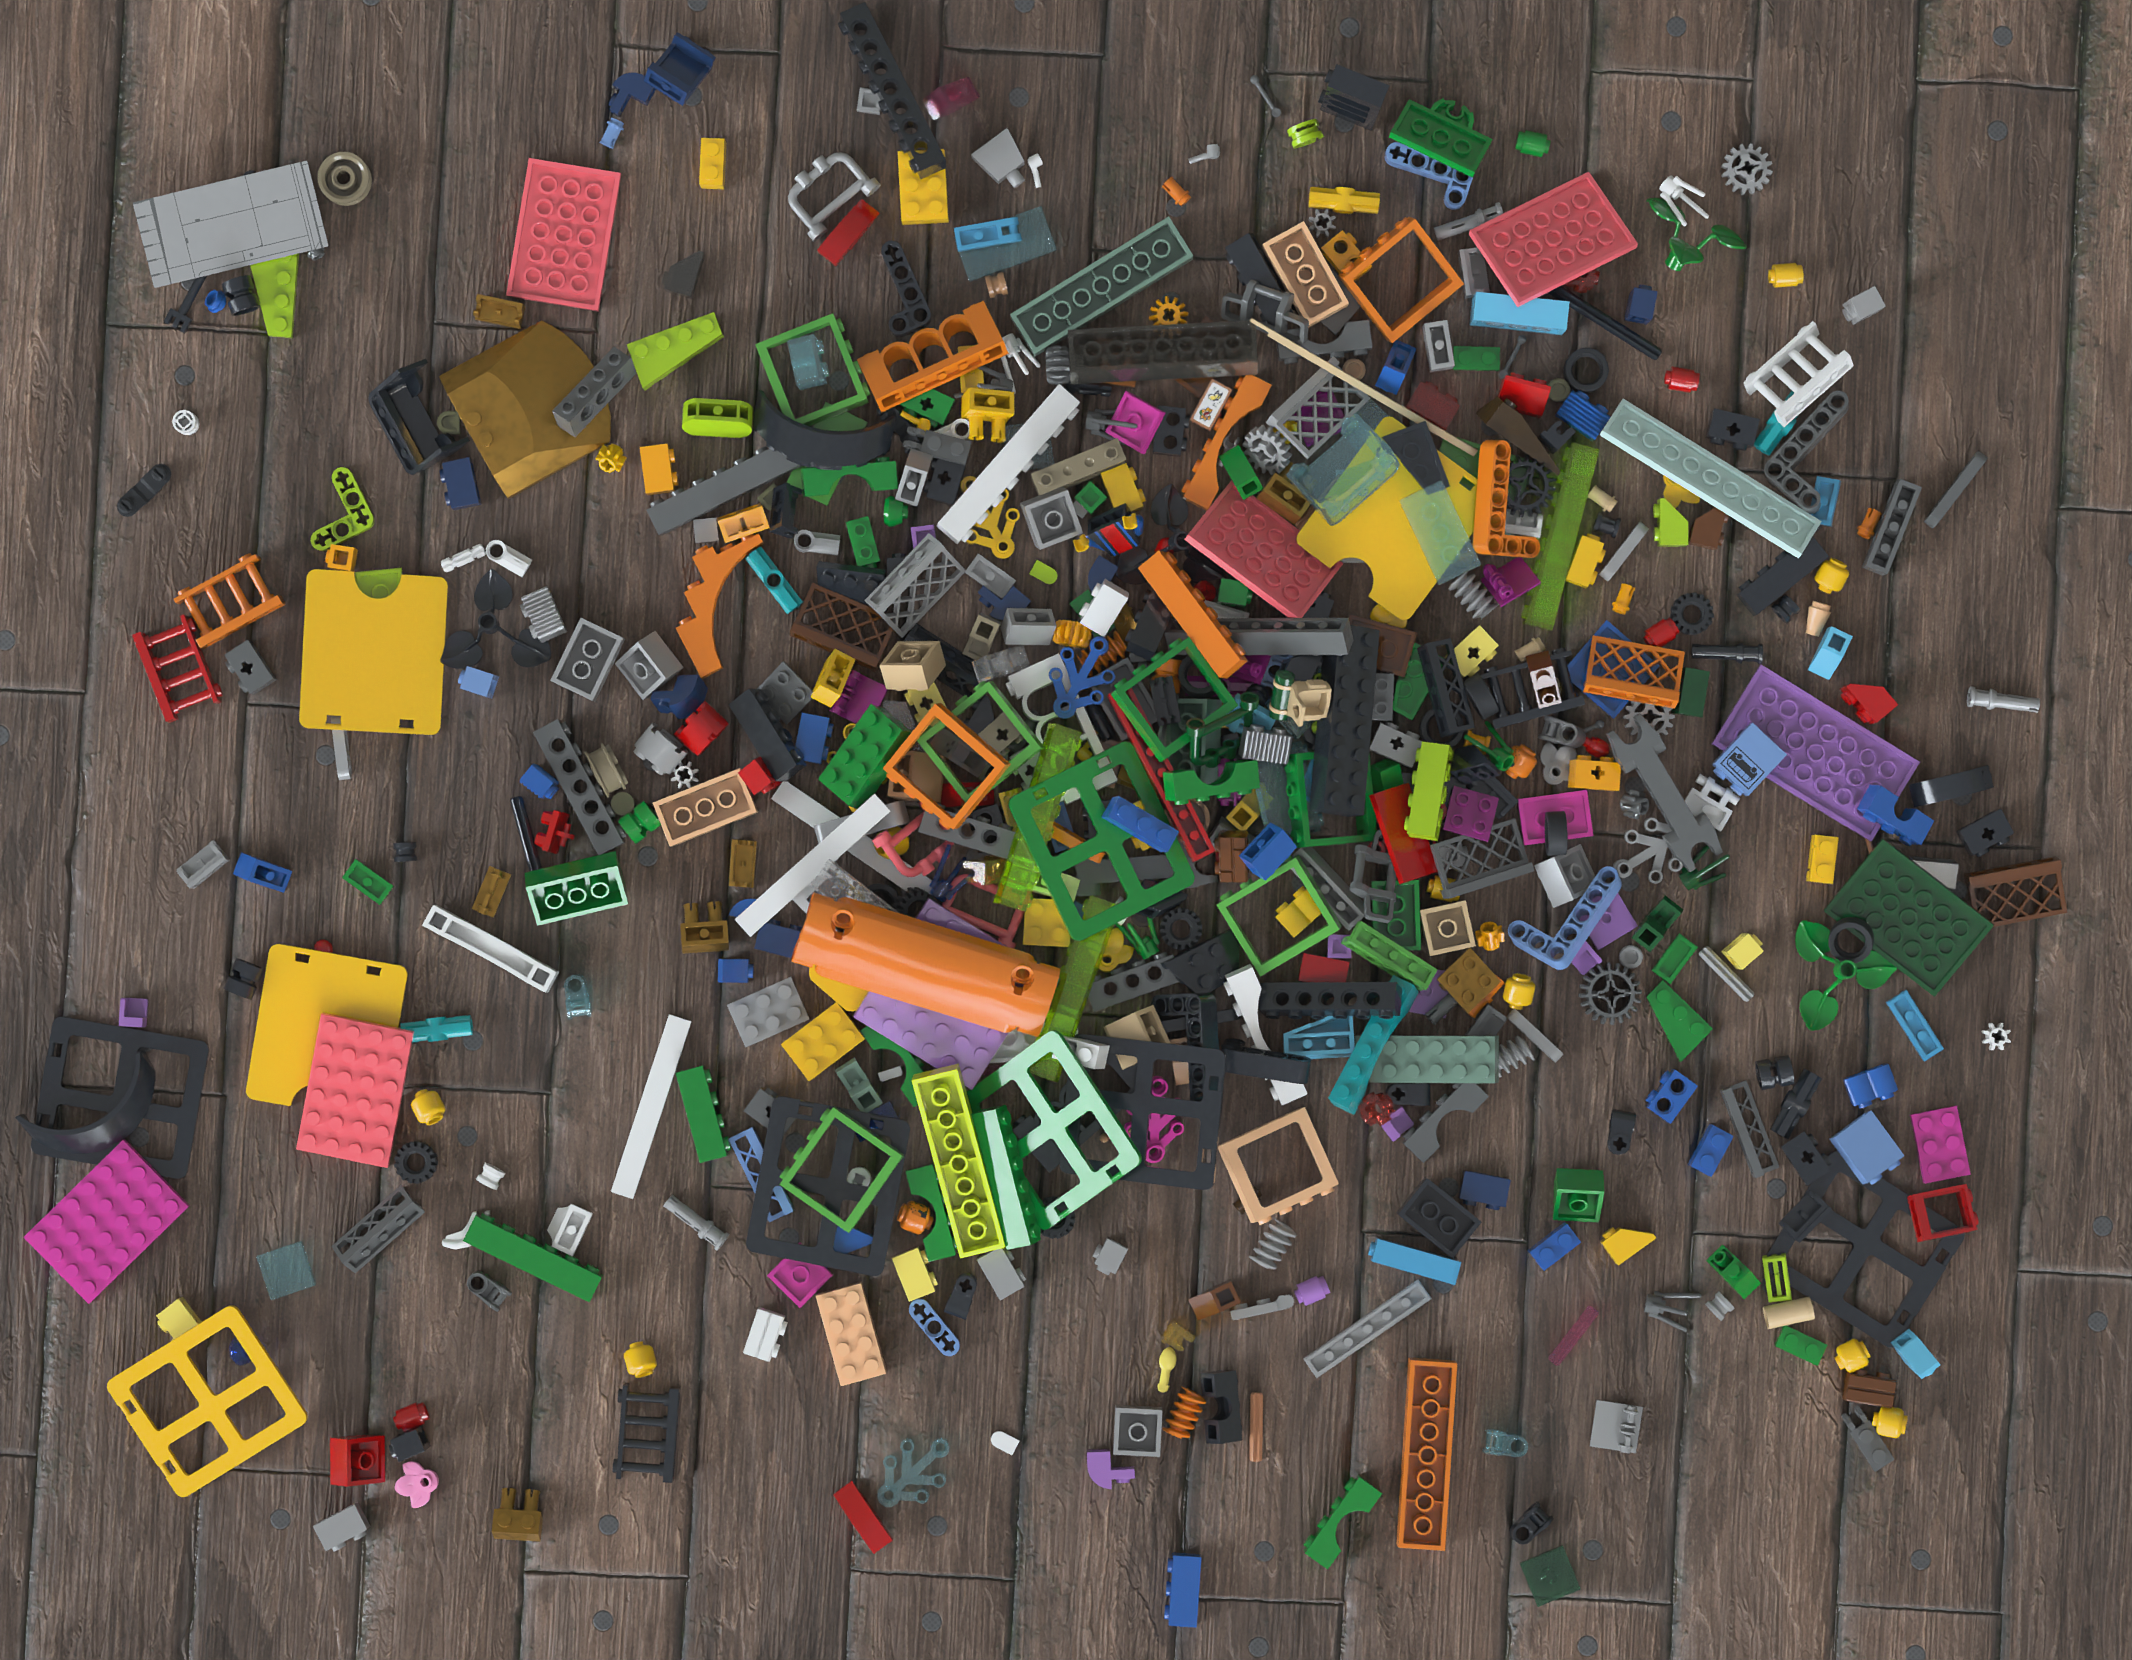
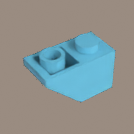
M1832 626L1828 627L1808 671L1829 680L1842 660L1853 636Z
M1910 1329L1890 1342L1904 1363L1921 1379L1931 1375L1940 1366L1927 1347Z

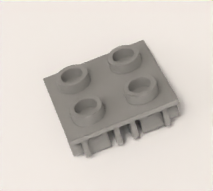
M1596 1400L1590 1446L1618 1450L1623 1453H1636L1643 1407Z

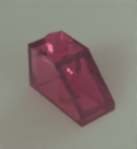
M967 77L937 88L924 98L923 102L933 120L957 111L977 100L980 96L970 78Z

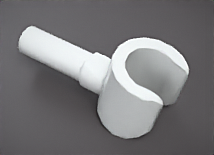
M1035 154L1028 158V165L1033 173L1035 187L1038 188L1041 187L1037 167L1043 165L1039 154Z

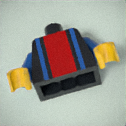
M1124 503L1089 519L1088 534L1086 536L1082 534L1079 540H1073L1077 552H1083L1089 547H1095L1106 551L1111 556L1121 554L1140 544V535H1142L1144 530V519L1141 515L1132 513L1128 505Z

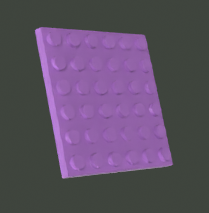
M930 898L927 899L916 916V919L1006 946ZM1015 982V986L1023 988L1024 984ZM870 991L853 1015L855 1019L937 1069L959 1063L964 1085L971 1090L1008 1034Z

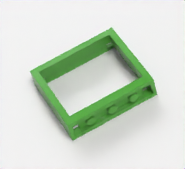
M833 313L755 344L782 413L807 426L815 425L869 403L866 396L871 395L866 382L861 383L858 375L862 374L858 362H852L850 357L853 349L849 339L844 341L841 332H844L845 329L841 319L836 320ZM830 325L858 395L795 419L768 350Z
M982 681L974 687L975 693L970 697L965 695L955 703L957 707L951 712L958 717L985 694L989 693L1029 743V746L1009 761L1011 765L990 789L991 791L1041 751L1044 746L993 681H988L987 683ZM939 720L933 727L929 725L917 742L966 803L977 788L969 793L929 742L933 736L946 727Z
M1290 855L1266 881L1260 877L1254 881L1249 878L1248 882H1243L1239 885L1241 889L1234 893L1232 890L1227 891L1220 896L1221 901L1217 904L1218 909L1260 977L1340 930L1342 927L1299 855L1295 857ZM1294 868L1328 924L1262 962L1228 906L1282 873Z
M835 1106L831 1110L829 1108L825 1110L820 1118L823 1121L818 1129L814 1127L806 1138L809 1140V1143L805 1148L800 1147L793 1157L796 1160L791 1168L787 1166L780 1175V1178L783 1180L779 1185L850 1233L904 1154ZM835 1118L890 1156L846 1221L791 1183Z

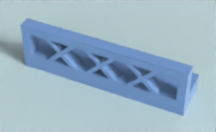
M753 1126L729 1138V1142L754 1192H756L758 1177L755 1183L752 1175L759 1176V1173L750 1171L747 1164L749 1158L753 1157L758 1159L761 1165L764 1146ZM746 1136L751 1145L749 1152L739 1150L735 1140ZM742 1154L747 1155L746 1161L744 1160ZM775 1186L773 1188L775 1196H772V1199L779 1202L783 1211L773 1216L769 1211V1223L795 1210L784 1187Z

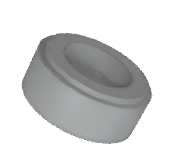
M1634 945L1623 947L1619 953V961L1624 967L1636 968L1643 960L1642 951Z

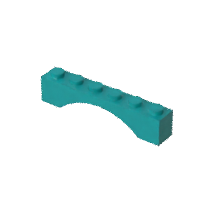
M1394 975L1390 982H1397L1402 988L1400 1016H1393L1392 1019L1371 1016L1328 1097L1334 1106L1353 1115L1356 1113L1366 1093L1369 1079L1383 1047L1396 1026L1409 1012L1419 993L1413 984Z

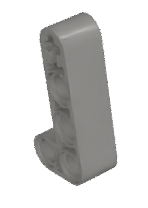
M905 801L886 804L890 812L863 836L910 823ZM850 815L814 825L818 844Z

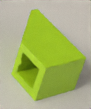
M1665 498L1658 499L1657 504L1653 506V516L1657 518V527H1654L1653 539L1657 541V547L1687 546L1688 521Z

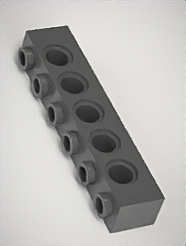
M556 719L534 731V736L597 854L608 853L624 844L623 838L626 837V834L620 824L616 826L612 818L615 816V813L610 804L605 805L601 797L604 796V793L598 783L594 785L590 777L594 775L588 763L583 764L579 757L582 755L580 747L576 742L572 744L568 736L572 733L567 723H561L559 719ZM557 739H562L565 742V749L561 752H556L553 747ZM573 759L576 762V769L568 773L564 768L565 762ZM579 780H584L587 783V790L584 793H578L575 789V785ZM592 800L598 804V810L594 814H590L586 809L587 803ZM601 821H606L609 824V831L606 834H600L597 830V826Z

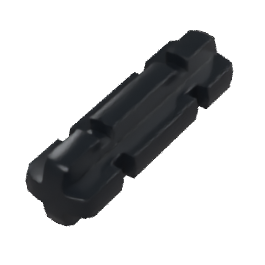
M1070 380L1066 383V390L1069 393L1079 392V394L1095 396L1101 394V396L1105 397L1111 395V384L1102 383V385H1099L1097 382L1080 381L1079 383L1077 380Z

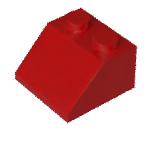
M357 1435L330 1438V1485L349 1487L385 1482V1435Z

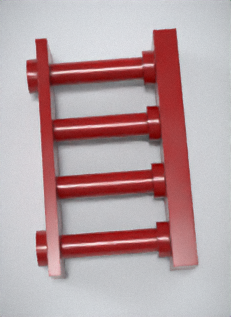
M184 614L180 616L181 625L153 636H146L144 632L132 635L164 719L169 723L179 719L177 713H180L179 710L211 697L213 703L219 704L222 702L220 696H223L221 687L218 683H214L203 652L196 642L195 631H197L195 621L193 618L189 619ZM181 634H187L191 646L161 658L154 657L151 650L154 648V645ZM195 654L199 668L168 680L162 678L160 670L163 669V666ZM201 676L204 677L208 689L178 701H171L168 693L171 691V688Z

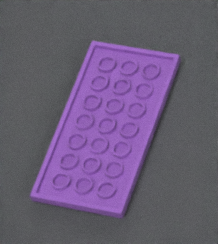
M1759 665L1711 743L1713 746L1724 751L1749 723H1754L1787 754L1766 778L1870 842L1881 825L1877 822L1873 823L1863 817L1864 813L1857 810L1869 785H1881L1899 797L1920 763L1763 665Z

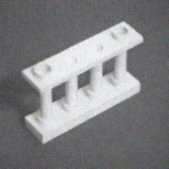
M1813 321L1808 326L1802 327L1797 336L1756 372L1750 373L1746 381L1743 382L1749 395L1758 390L1776 407L1774 411L1775 416L1783 427L1789 424L1854 366L1851 356L1845 350L1835 355L1817 338L1819 331L1816 323ZM1808 344H1811L1829 361L1822 370H1817L1799 353ZM1791 359L1811 376V379L1805 385L1800 386L1782 369ZM1774 374L1794 392L1787 401L1780 399L1764 384Z

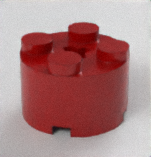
M706 701L696 710L698 714L693 712L685 720L686 727L682 725L673 734L697 756L701 755L729 724Z

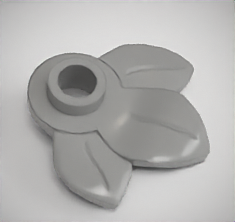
M1550 742L1543 746L1540 760L1544 765L1543 778L1547 783L1557 785L1563 780L1568 781L1570 760H1575L1577 756L1574 747L1565 745L1557 750ZM1553 769L1557 770L1558 776L1552 774Z

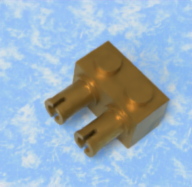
M1290 462L1279 474H1273L1256 499L1295 525L1313 501L1309 495L1317 486L1318 481L1314 478L1309 484L1312 476L1305 475L1298 488H1296L1290 482L1299 471V468L1295 465L1290 470L1293 465Z
M715 901L716 909L713 907V902L707 903L708 922H699V904L692 903V911H690V903L683 905L685 923H680L683 954L729 951L727 920L722 921V902Z
M502 1488L500 1508L494 1509L492 1534L494 1539L541 1542L543 1517L541 1512L537 1511L540 1491L533 1490L532 1496L531 1489L525 1490L524 1509L515 1510L517 1490L510 1488V1491H508V1488Z

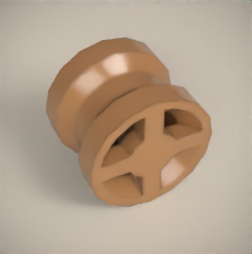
M999 272L997 276L993 277L990 275L985 276L990 299L995 298L998 294L1008 295L1003 272Z

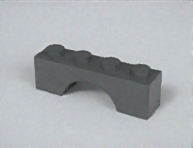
M1369 320L1346 322L1342 334L1333 342L1317 344L1307 339L1301 347L1320 358L1330 355L1331 358L1334 356L1336 359L1343 358L1344 353L1352 352L1354 356L1368 354L1367 351L1372 349ZM1300 328L1289 329L1287 333L1300 337ZM1276 341L1279 361H1284V364L1298 363V359L1304 358Z
M1454 1083L1452 1085L1454 1090L1448 1096L1444 1093L1435 1102L1438 1106L1432 1112L1428 1110L1420 1117L1421 1123L1417 1128L1411 1127L1403 1135L1405 1140L1402 1143L1422 1163L1440 1147L1436 1137V1130L1439 1121L1444 1115L1454 1110H1466L1473 1113L1489 1097L1476 1083Z

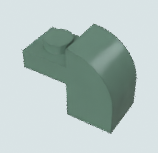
M855 1057L835 1069L836 1074L860 1111L868 1113L883 1103L872 1082Z

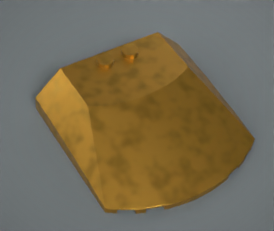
M542 320L439 376L447 395L492 475L508 499L601 448L602 445L610 443L611 438L609 404L576 437L558 426L552 411L594 366L572 339Z

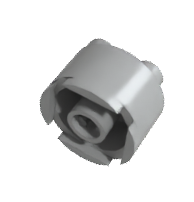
M651 723L634 744L636 748L633 752L642 760L646 758L653 763L651 767L658 774H671L687 755L688 751L687 749L681 750L680 748L683 745L665 729L658 731L655 729L658 725Z

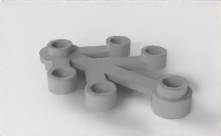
M1647 818L1644 822L1645 829L1650 832L1658 830L1669 833L1672 831L1668 824L1658 822L1655 818ZM1650 820L1655 822L1653 829H1649L1647 826ZM1627 830L1624 834V839L1627 843H1640L1650 847L1629 860H1617L1613 867L1621 878H1626L1632 873V868L1655 855L1652 870L1648 873V880L1654 884L1660 883L1663 879L1661 870L1668 847L1664 839L1638 834L1635 830ZM1630 832L1635 834L1633 841L1628 840L1627 836ZM1673 855L1668 861V868L1674 872L1682 869L1683 864ZM1674 860L1679 862V866L1676 869H1673L1671 866ZM1622 864L1627 866L1625 873H1621L1619 870ZM1654 872L1659 874V879L1653 881L1651 878Z

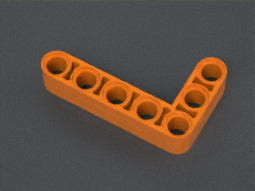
M1485 440L1480 446L1473 532L1474 551L1484 555L1534 558L1540 551V543L1537 538L1505 535L1511 447L1505 440Z

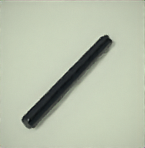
M1563 286L1547 292L1560 301L1570 302L1569 307L1651 359L1657 360L1661 355V348Z

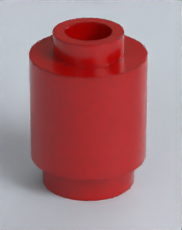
M1672 366L1670 371L1666 370L1664 384H1668L1667 388L1670 390L1690 393L1691 391H1697L1700 374L1692 369Z
M1671 618L1662 619L1644 631L1646 636L1643 639L1647 645L1662 648L1676 638V635L1679 634V629Z
M415 1402L396 1410V1416L393 1417L397 1429H402L403 1432L421 1426L430 1419L423 1402L419 1404Z

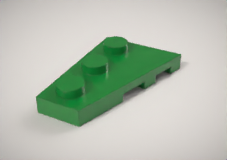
M1417 643L1414 644L1405 678L1398 676L1393 700V711L1411 721L1416 717L1429 693L1417 648L1421 645Z
M1663 980L1646 996L1678 1060L1682 1062L1713 1028Z

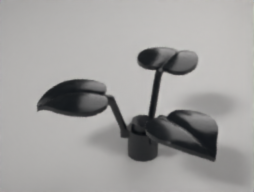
M1173 484L1165 486L1154 497L1150 513L1155 524L1160 526L1167 524L1168 529L1175 534L1170 536L1168 540L1169 546L1160 551L1167 552L1172 550L1174 552H1181L1185 550L1184 554L1188 558L1183 563V570L1194 583L1201 581L1209 582L1223 578V569L1194 546L1191 548V544L1184 540L1189 533L1173 527L1185 522L1188 517V506ZM1138 546L1122 552L1117 565L1116 575L1118 579L1132 585L1146 583L1147 580L1138 567L1151 556L1148 557L1146 551Z
M490 569L481 578L474 593V601L477 608L481 611H487L478 618L480 628L478 629L477 639L475 640L474 636L468 631L453 633L445 643L440 662L455 669H466L467 666H475L483 656V651L477 644L481 641L484 632L486 634H494L499 631L516 644L512 647L511 655L518 665L526 668L535 667L551 659V648L548 641L541 643L538 637L534 639L530 629L522 630L519 638L516 639L500 627L499 620L494 615L495 609L503 610L507 608L512 601L513 591L503 577L494 569Z

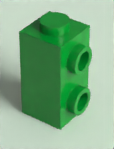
M1239 445L1219 456L1243 500L1264 489Z
M866 516L847 521L846 525L857 566L877 568V564L881 563L869 517Z

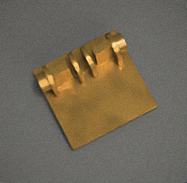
M1468 948L1437 978L1440 988L1444 991L1447 990L1467 1013L1501 982L1471 948Z

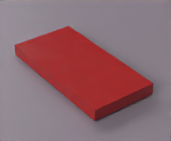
M1409 783L1369 796L1399 884L1438 872L1429 841L1427 839L1410 837L1407 834V830L1404 829L1406 816H1410L1411 807H1408L1409 795L1412 793Z

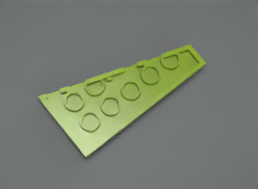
M299 253L250 265L267 333L270 337L293 338Z

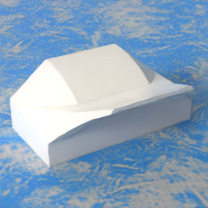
M570 1204L568 1207L557 1208L547 1229L552 1238V1247L573 1256L593 1213L574 1204Z

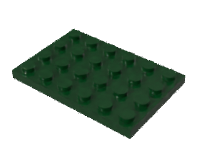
M1884 838L1879 841L1824 908V912L1837 922L1846 917H1857L1864 920L1871 927L1874 934L1872 949L1934 997L1994 926V923ZM1846 928L1865 943V937L1860 930Z

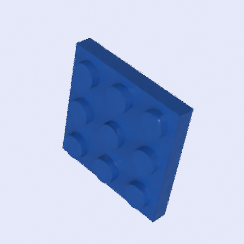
M1607 620L1594 633V636L1632 642ZM1591 637L1567 665L1572 684L1614 719L1629 700L1583 692ZM1596 643L1595 650L1601 657L1610 652L1605 644ZM1621 648L1617 651L1624 661L1633 656L1628 648ZM1646 653L1640 655L1647 665L1654 661ZM1613 654L1604 660L1611 670L1620 665ZM1637 659L1627 664L1634 674L1643 669ZM1600 663L1592 669V675L1602 677L1607 673ZM1656 664L1651 667V671L1654 673L1659 665ZM1623 667L1614 673L1618 680L1625 681L1630 677ZM1645 671L1637 678L1641 684H1644L1650 676Z

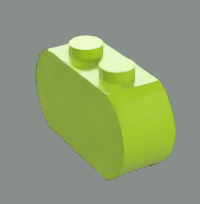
M693 398L683 404L682 429L688 434L743 438L752 432L753 407L747 402Z

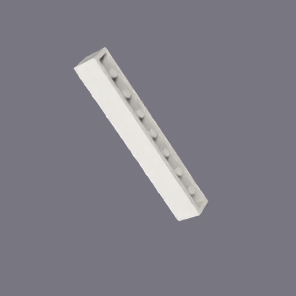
M1059 384L943 516L936 527L956 544L961 540L965 543L974 533L971 528L976 522L981 525L989 514L986 511L991 505L996 507L1004 498L1001 495L1006 488L1011 490L1019 481L1016 476L1021 471L1026 473L1034 464L1031 459L1037 453L1041 456L1049 447V444L1046 442L1050 437L1056 438L1064 429L1062 426L1067 418L1071 421L1080 411L1077 409L1080 402Z

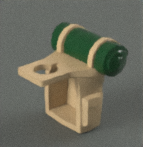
M1278 670L1273 680L1272 698L1269 703L1270 718L1281 721L1287 720L1288 716H1290L1298 727L1303 726V721L1320 720L1327 717L1332 689L1326 681L1318 679L1295 681V674L1288 670Z

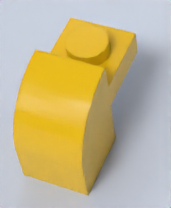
M1261 786L1260 788L1252 789V793L1246 794L1226 816V819L1239 830L1246 831L1274 798Z

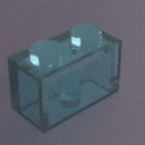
M814 334L787 340L797 387L803 390L827 384L826 376H829L827 363L822 362L821 354H825L822 340H818Z

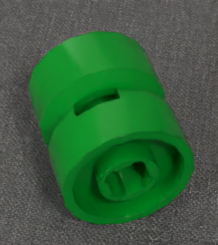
M642 801L634 808V813H627L618 820L635 844L646 837L647 831L653 832L661 826L659 818L645 801Z

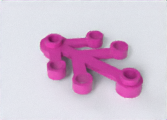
M1154 1076L1153 1084L1157 1081L1160 1084L1158 1087L1152 1088V1093L1154 1096L1161 1097L1167 1092L1168 1084L1161 1076ZM1126 1110L1128 1114L1132 1115L1130 1110ZM1157 1113L1150 1115V1132L1146 1151L1147 1162L1157 1163L1161 1161L1165 1155V1147L1176 1136L1184 1132V1125L1179 1120L1171 1121L1175 1115L1163 1114L1161 1117ZM1128 1122L1124 1126L1129 1137L1131 1133L1128 1132V1129L1131 1127L1132 1122ZM1170 1122L1169 1131L1159 1139V1132ZM1175 1125H1180L1178 1130L1173 1131ZM1152 1148H1156L1155 1153H1149Z

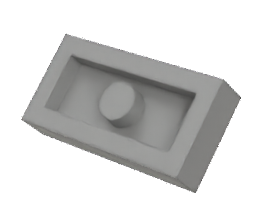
M977 554L965 571V574L982 586L984 585L1001 599L1004 598L1016 582L1014 578L980 554Z

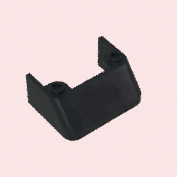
M426 359L397 369L369 394V404L405 471L410 475L417 474L446 459L470 441L469 437L456 441L449 433L439 435L421 403L418 395L423 390V379L418 374V371L428 363Z

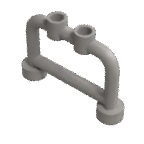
M834 153L826 159L821 155L812 163L815 168L811 172L807 173L803 170L794 178L797 183L789 191V205L809 228L810 231L807 234L813 242L821 238L828 230L822 222L857 192L862 190L868 197L881 186L875 177L870 179L854 159L846 153ZM841 161L845 163L858 180L811 218L798 202V194L802 190L807 189L820 175L825 174L836 162Z

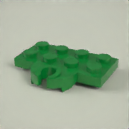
M1442 98L1429 109L1409 99L1392 128L1389 138L1473 178L1493 140L1472 129L1474 123L1473 112H1470L1463 105L1459 113L1460 116L1455 117L1449 112L1453 111L1456 101L1444 100Z

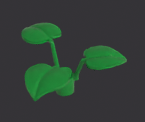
M1649 198L1646 200L1658 216L1668 221H1674L1676 224L1674 236L1669 239L1671 252L1665 260V264L1672 270L1681 271L1685 264L1701 263L1704 256L1699 249L1712 238H1717L1719 243L1730 248H1747L1737 233L1723 225H1713L1711 228L1713 233L1696 247L1689 245L1684 240L1678 238L1681 222L1668 203L1662 198ZM1675 204V206L1685 219L1686 216L1684 212Z
M1802 920L1795 933V944L1799 955L1809 962H1814L1821 956L1823 959L1834 963L1833 973L1837 978L1825 990L1824 994L1818 990H1812L1807 992L1800 1001L1801 1016L1810 1031H1815L1826 1027L1836 1017L1838 1002L1835 998L1829 997L1828 994L1842 980L1850 979L1856 974V980L1862 987L1876 989L1881 987L1897 968L1876 951L1872 950L1867 958L1858 963H1854L1851 960L1840 962L1839 959L1827 956L1825 953L1830 951L1828 946L1830 930L1822 924Z

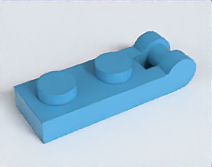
M1018 217L954 228L958 252L1022 241L1021 233H1018ZM1008 227L1009 235L1003 236L1001 228Z

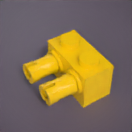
M970 387L961 396V419L969 420V439L974 440V437L975 440L984 439L983 421L991 422V441L996 442L997 439V443L1005 442V423L1014 415V392Z

